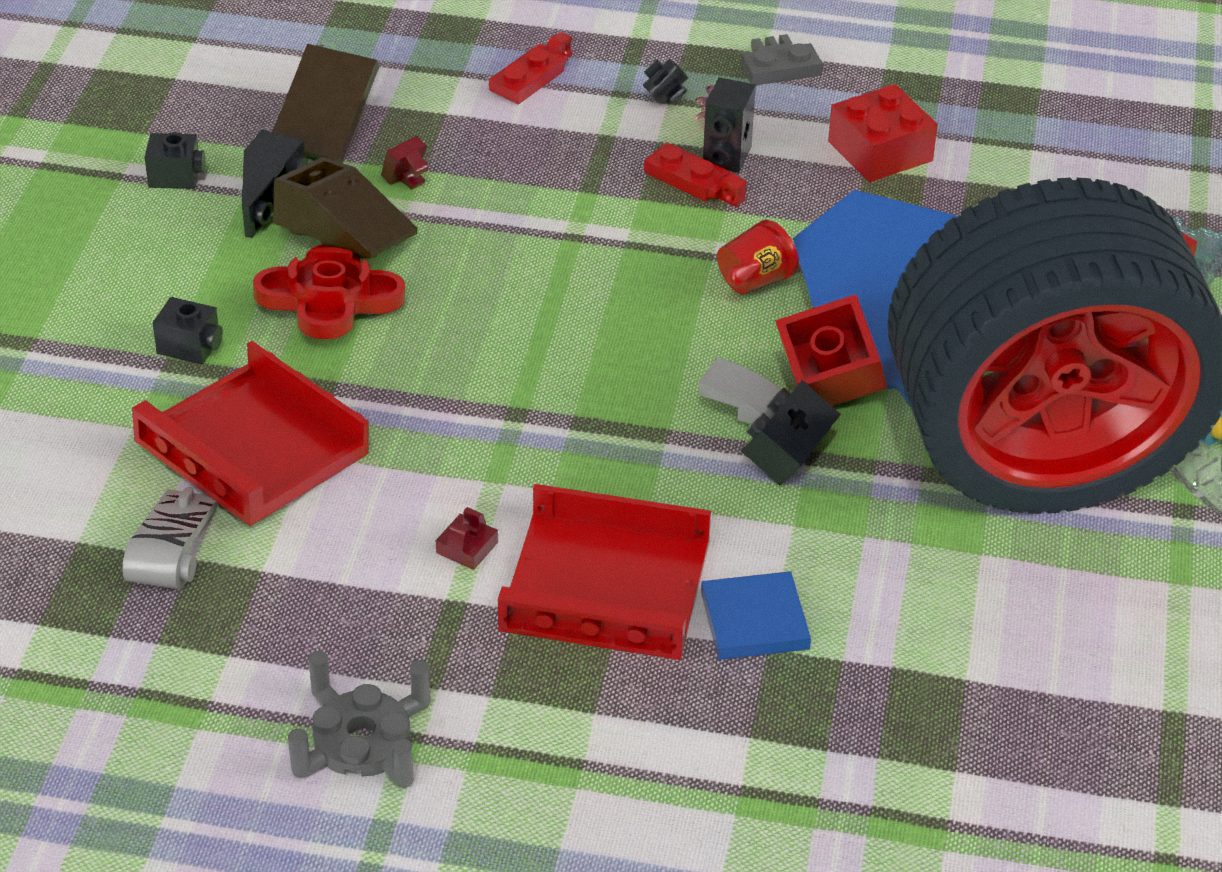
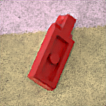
M560 32L550 37L547 45L540 43L537 47H533L488 79L489 90L519 105L564 72V65L573 53L571 51V41L573 38Z
M668 142L644 160V171L646 174L705 202L710 198H717L737 208L746 200L747 181L731 171Z

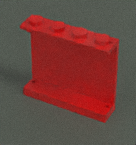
M534 484L533 515L510 587L502 586L498 597V631L681 660L710 543L711 510Z

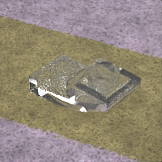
M1199 441V446L1192 453L1188 452L1186 458L1177 466L1173 465L1170 467V471L1195 497L1222 515V453Z

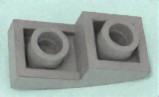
M719 357L716 358L698 382L700 396L737 407L738 420L753 424L763 412L767 416L771 414L772 411L766 406L781 390V388L761 375Z

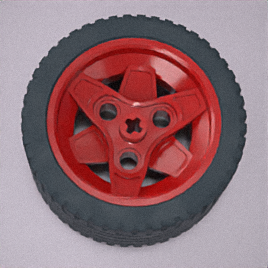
M1068 177L1057 178V181H1051V179L1037 181V184L1033 185L1030 183L1018 185L1017 189L1011 191L1010 189L1003 190L997 193L998 196L993 198L989 196L978 201L979 204L975 207L969 206L960 212V216L957 218L952 217L944 223V228L942 230L937 229L928 238L929 242L927 244L923 243L916 251L917 256L911 258L905 267L906 272H902L897 282L898 288L894 289L891 298L892 303L889 306L888 338L891 351L928 456L942 478L949 482L954 489L959 492L961 491L963 495L970 499L976 498L977 502L987 506L992 504L994 508L1001 510L1008 508L1009 511L1018 513L1027 511L1029 514H1041L1042 511H1047L1050 514L1060 513L1061 510H1066L1067 512L1075 511L1083 506L1090 508L1099 505L1098 503L1102 501L1107 503L1116 500L1119 495L1124 494L1126 496L1135 492V488L1141 485L1145 487L1152 483L1155 477L1163 476L1171 470L1170 467L1173 465L1177 466L1186 458V454L1188 452L1192 453L1199 446V441L1207 437L1212 430L1211 425H1215L1221 416L1222 314L1173 218L1169 216L1162 206L1157 205L1156 201L1148 196H1143L1141 192L1130 188L1128 190L1127 186L1118 183L1111 185L1109 181L1096 179L1094 182L1091 178L1079 177L1076 180ZM986 371H993V372H991V373H989V374L983 376Z

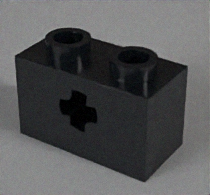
M718 77L705 106L703 159L728 171L740 173L752 147L756 84Z
M803 380L790 392L783 387L766 406L772 411L771 414L767 416L763 412L746 431L751 436V439L741 450L744 455L779 486L802 466L841 415Z

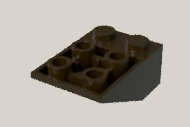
M321 157L274 180L273 224L289 229V232L292 234L320 240L325 246L348 249L356 257L363 259L375 258L378 254L399 245L404 240L417 234L418 228L353 166Z

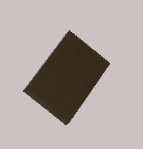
M307 44L272 132L304 140V151L307 158L317 160L321 157H326L342 163L380 65L378 61L368 57Z

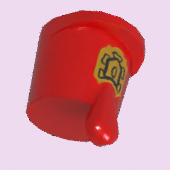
M767 219L747 229L720 247L717 252V262L725 281L736 293L741 295L779 280L787 279L797 274L799 269V257L791 237L777 222Z

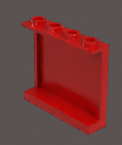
M254 341L247 343L248 364L169 409L161 412L146 400L132 407L134 441L248 526L254 525L369 454V421L362 414L343 404L330 392L314 384L301 372L294 370L278 359L272 352L265 350Z

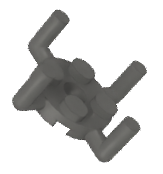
M323 651L312 652L308 657L311 692L321 703L322 707L313 714L314 750L309 752L308 734L305 730L294 729L288 734L290 763L293 775L298 778H304L326 766L330 770L346 775L345 770L361 771L362 777L374 776L385 772L397 786L401 788L411 786L414 781L412 743L409 741V717L430 704L428 663L423 660L411 663V694L397 701L393 697L381 693L377 686L371 684L360 685L354 691L339 695L330 686L327 654ZM361 728L374 732L365 738L350 735L354 730Z

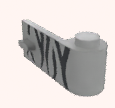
M186 487L183 491L167 489L127 544L123 559V577L125 581L179 590L184 587L186 582H191L194 578L197 564L196 556L191 554V543L219 503L208 495L194 493L192 487Z

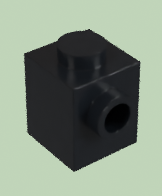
M178 132L168 134L150 133L144 156L148 188L195 189L198 174H204L206 166L205 151L198 148L197 134H182Z
M170 297L152 322L156 352L159 355L203 365L212 350L218 349L222 340L223 330L218 325L217 307Z

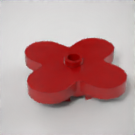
M320 244L311 248L307 252L305 259L301 261L295 257L288 266L270 267L257 273L253 278V297L260 306L268 309L297 311V326L303 334L317 339H333L351 331L354 325V317L358 313L384 314L399 309L405 302V282L403 278L393 272L370 270V265L366 260L361 263L360 258L356 257L348 249Z

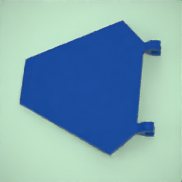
M853 190L793 238L813 308L854 294L857 295L881 360L887 385L886 389H897L911 407L889 343V306L892 303L891 298L894 289L898 288L897 282L902 272H906L905 267L911 258L917 256L916 251L923 243L927 244L929 242L928 238L937 229L942 230L944 223L952 217L957 218L958 216Z

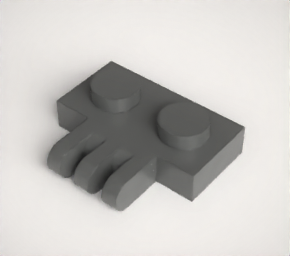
M788 34L779 35V44L774 36L765 37V46L760 38L752 39V52L742 53L741 66L749 82L756 84V86L822 76L823 63L811 43L793 44Z

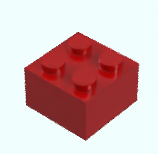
M893 84L831 104L828 142L870 183L932 162L938 124L902 89Z
M856 294L775 320L796 385L803 380L831 406L887 388L881 360Z

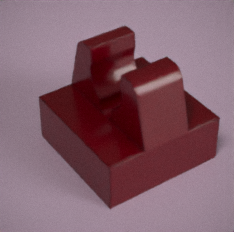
M416 135L387 150L381 176L390 185L401 181L411 190L424 184L425 179L421 174L428 171L429 168L423 159L427 145Z
M466 507L463 514L460 513L435 540L436 553L474 570L498 543V530L486 524L483 513Z

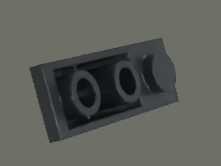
M262 129L244 150L242 213L245 237L253 238L262 225H266L269 222L274 207V180L308 164V159L305 157L304 140Z

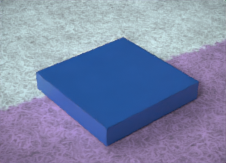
M791 571L701 581V595L718 660L810 649L811 636Z

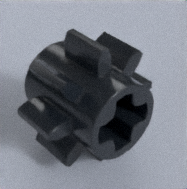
M670 58L664 64L657 59L644 71L649 79L643 83V86L660 104H663L668 98L673 103H676L688 91L682 85L689 79L688 76Z

